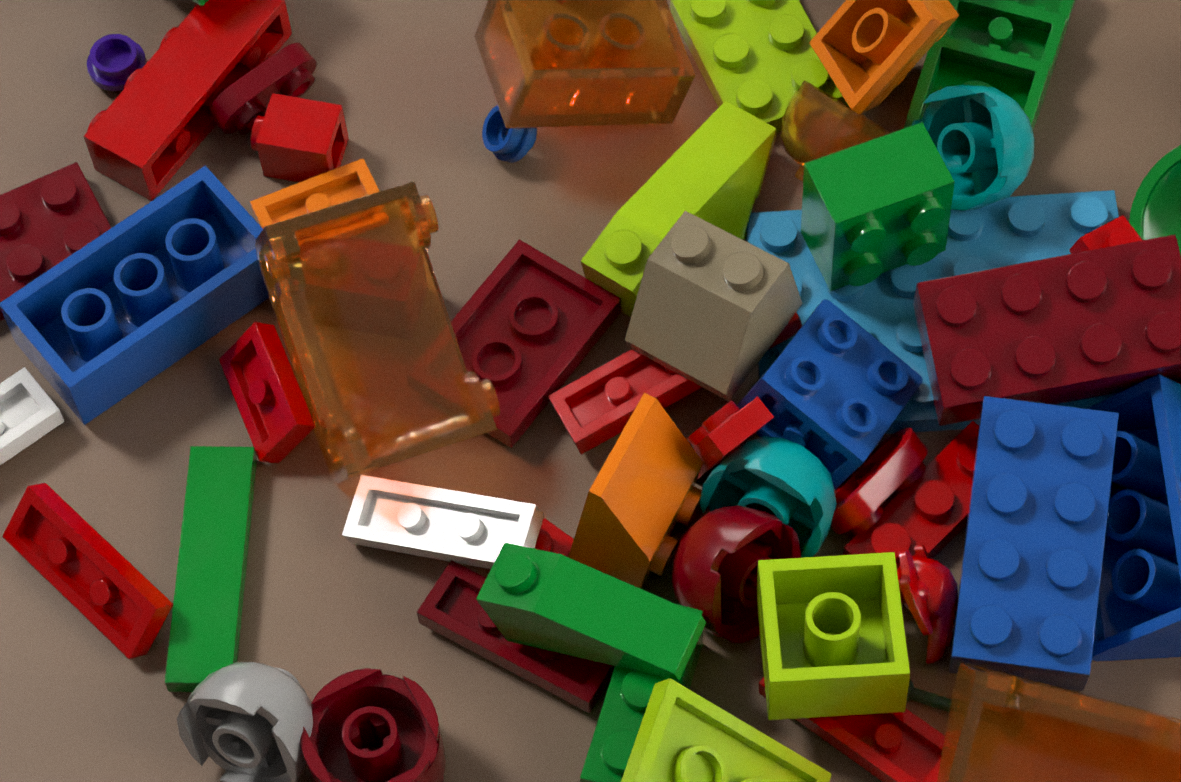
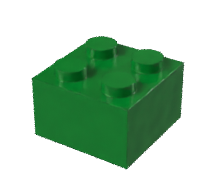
M923 122L804 163L801 234L830 291L847 285L862 286L878 278L881 273L906 264L911 266L922 265L935 258L940 252L946 251L955 181Z

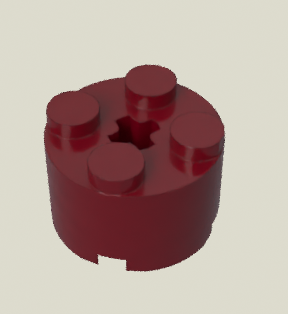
M364 668L340 675L318 691L311 703L313 716L311 736L309 737L303 726L300 738L301 748L312 782H444L446 755L436 709L428 694L415 681L405 676L401 679L396 676L382 674L381 669ZM375 744L378 747V749L374 751H370L369 749H367L369 746Z

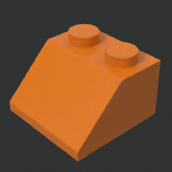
M846 0L809 43L851 110L860 115L882 103L890 92L905 79L908 72L933 44L943 37L959 14L949 0Z
M646 393L643 394L589 489L568 556L575 561L640 589L650 571L660 576L664 573L678 543V540L671 537L670 534L677 522L688 527L698 509L702 492L701 489L695 487L703 461L655 397Z

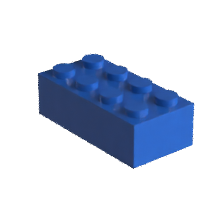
M204 166L0 302V309L15 343L80 421L86 425L286 287V275L279 247L215 175Z
M984 396L979 422L949 673L1077 691L1084 690L1091 671L1119 413Z

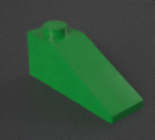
M504 543L476 598L498 630L509 642L664 678H671L677 681L680 680L706 624L703 616L562 554L510 543Z

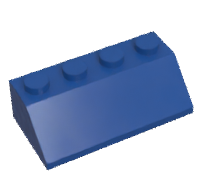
M1157 374L1086 408L1119 413L1092 660L1097 662L1181 657V384L1161 374Z

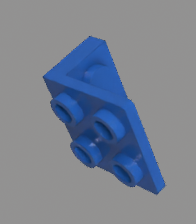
M824 299L815 308L769 369L742 397L737 406L739 409H742L758 396L774 418L756 434L759 437L784 438L805 447L823 463L831 475L834 489L836 490L865 462L921 385L923 379L920 374L830 300Z

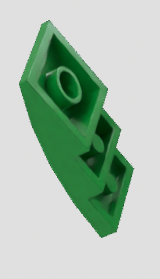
M949 0L959 16L950 25L943 37L935 42L927 52L904 128L912 126L914 120L923 118L926 108L930 105V103H923L930 94L947 86L974 85L996 88L1015 100L1028 116L1033 131L1076 0Z

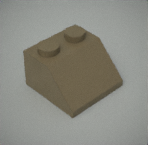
M684 211L647 259L625 342L627 347L730 401L803 303L788 262Z

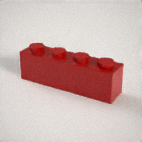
M209 0L202 6L196 3L193 10L178 27H173L165 34L159 49L143 68L135 70L129 76L124 90L106 111L99 112L90 122L87 133L83 137L94 169L148 200L153 201L216 126V123L208 115V110L217 96L232 83L277 53L292 35L285 0Z

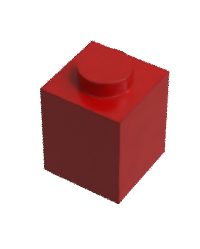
M274 93L271 95L265 116L258 115L256 117L251 133V148L253 151H258L263 175L265 177L294 182H302L340 167L349 141L342 105Z

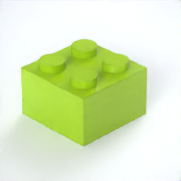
M895 552L758 560L757 609L768 720L905 712L910 668Z

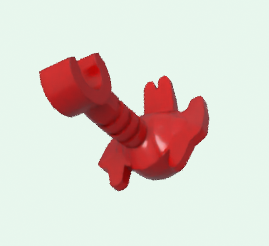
M919 544L914 547L916 555H911L909 550L899 551L900 565L897 574L902 604L911 611L924 636L928 635L926 663L932 664L944 655L947 646L950 644L958 604V586L951 570L939 561L929 558L925 546Z

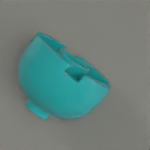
M947 86L930 94L923 103H930L924 112L923 118L914 120L912 126L923 122L955 181L951 209L964 211L980 209L1010 197L1028 176L1034 159L1035 137L1030 120L1020 105L998 89L986 86Z
M767 436L741 443L730 451L708 476L703 484L700 498V506L703 513L708 506L711 512L722 507L739 505L763 511L779 518L783 524L792 527L798 534L801 558L813 557L819 551L829 533L837 504L831 475L818 457L802 445L784 438Z

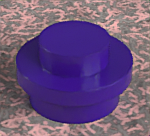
M109 34L98 39L93 44L87 59V70L91 80L98 87L108 91L124 90L129 76L135 70L143 68L147 60L141 46L131 38L122 34Z

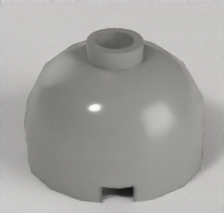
M235 662L209 674L194 689L178 714L179 735L189 753L201 766L210 757L217 765L225 769V773L220 778L222 782H296L307 766L300 738L303 726L309 737L312 733L313 716L311 701L299 681L284 669L256 662Z

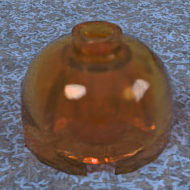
M805 80L799 90H796L783 115L781 139L785 152L800 165L794 176L802 182L804 163L891 133L863 114L859 115L852 111L842 101Z

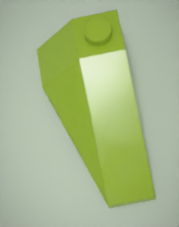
M726 100L616 212L580 261L585 278L621 298L622 312L631 317L647 259L684 211L745 241L747 236L746 228L755 199L758 198L776 140L777 128Z

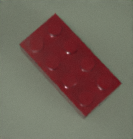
M1176 234L919 282L916 285L913 306L939 426L980 419L984 396L1055 405L1119 393L1157 374H1161L1175 382L1181 381V255Z

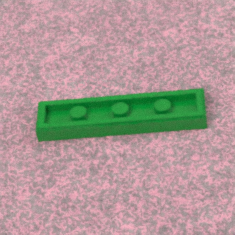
M190 446L165 674V685L168 692H193L209 674L238 660L257 455L254 447Z

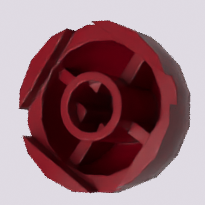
M736 505L708 512L691 526L677 543L672 573V583L676 599L682 606L702 610L703 618L706 621L704 630L714 636L723 637L732 643L739 644L760 635L757 609L758 560L801 558L798 534L792 527L783 524L779 518L748 507Z

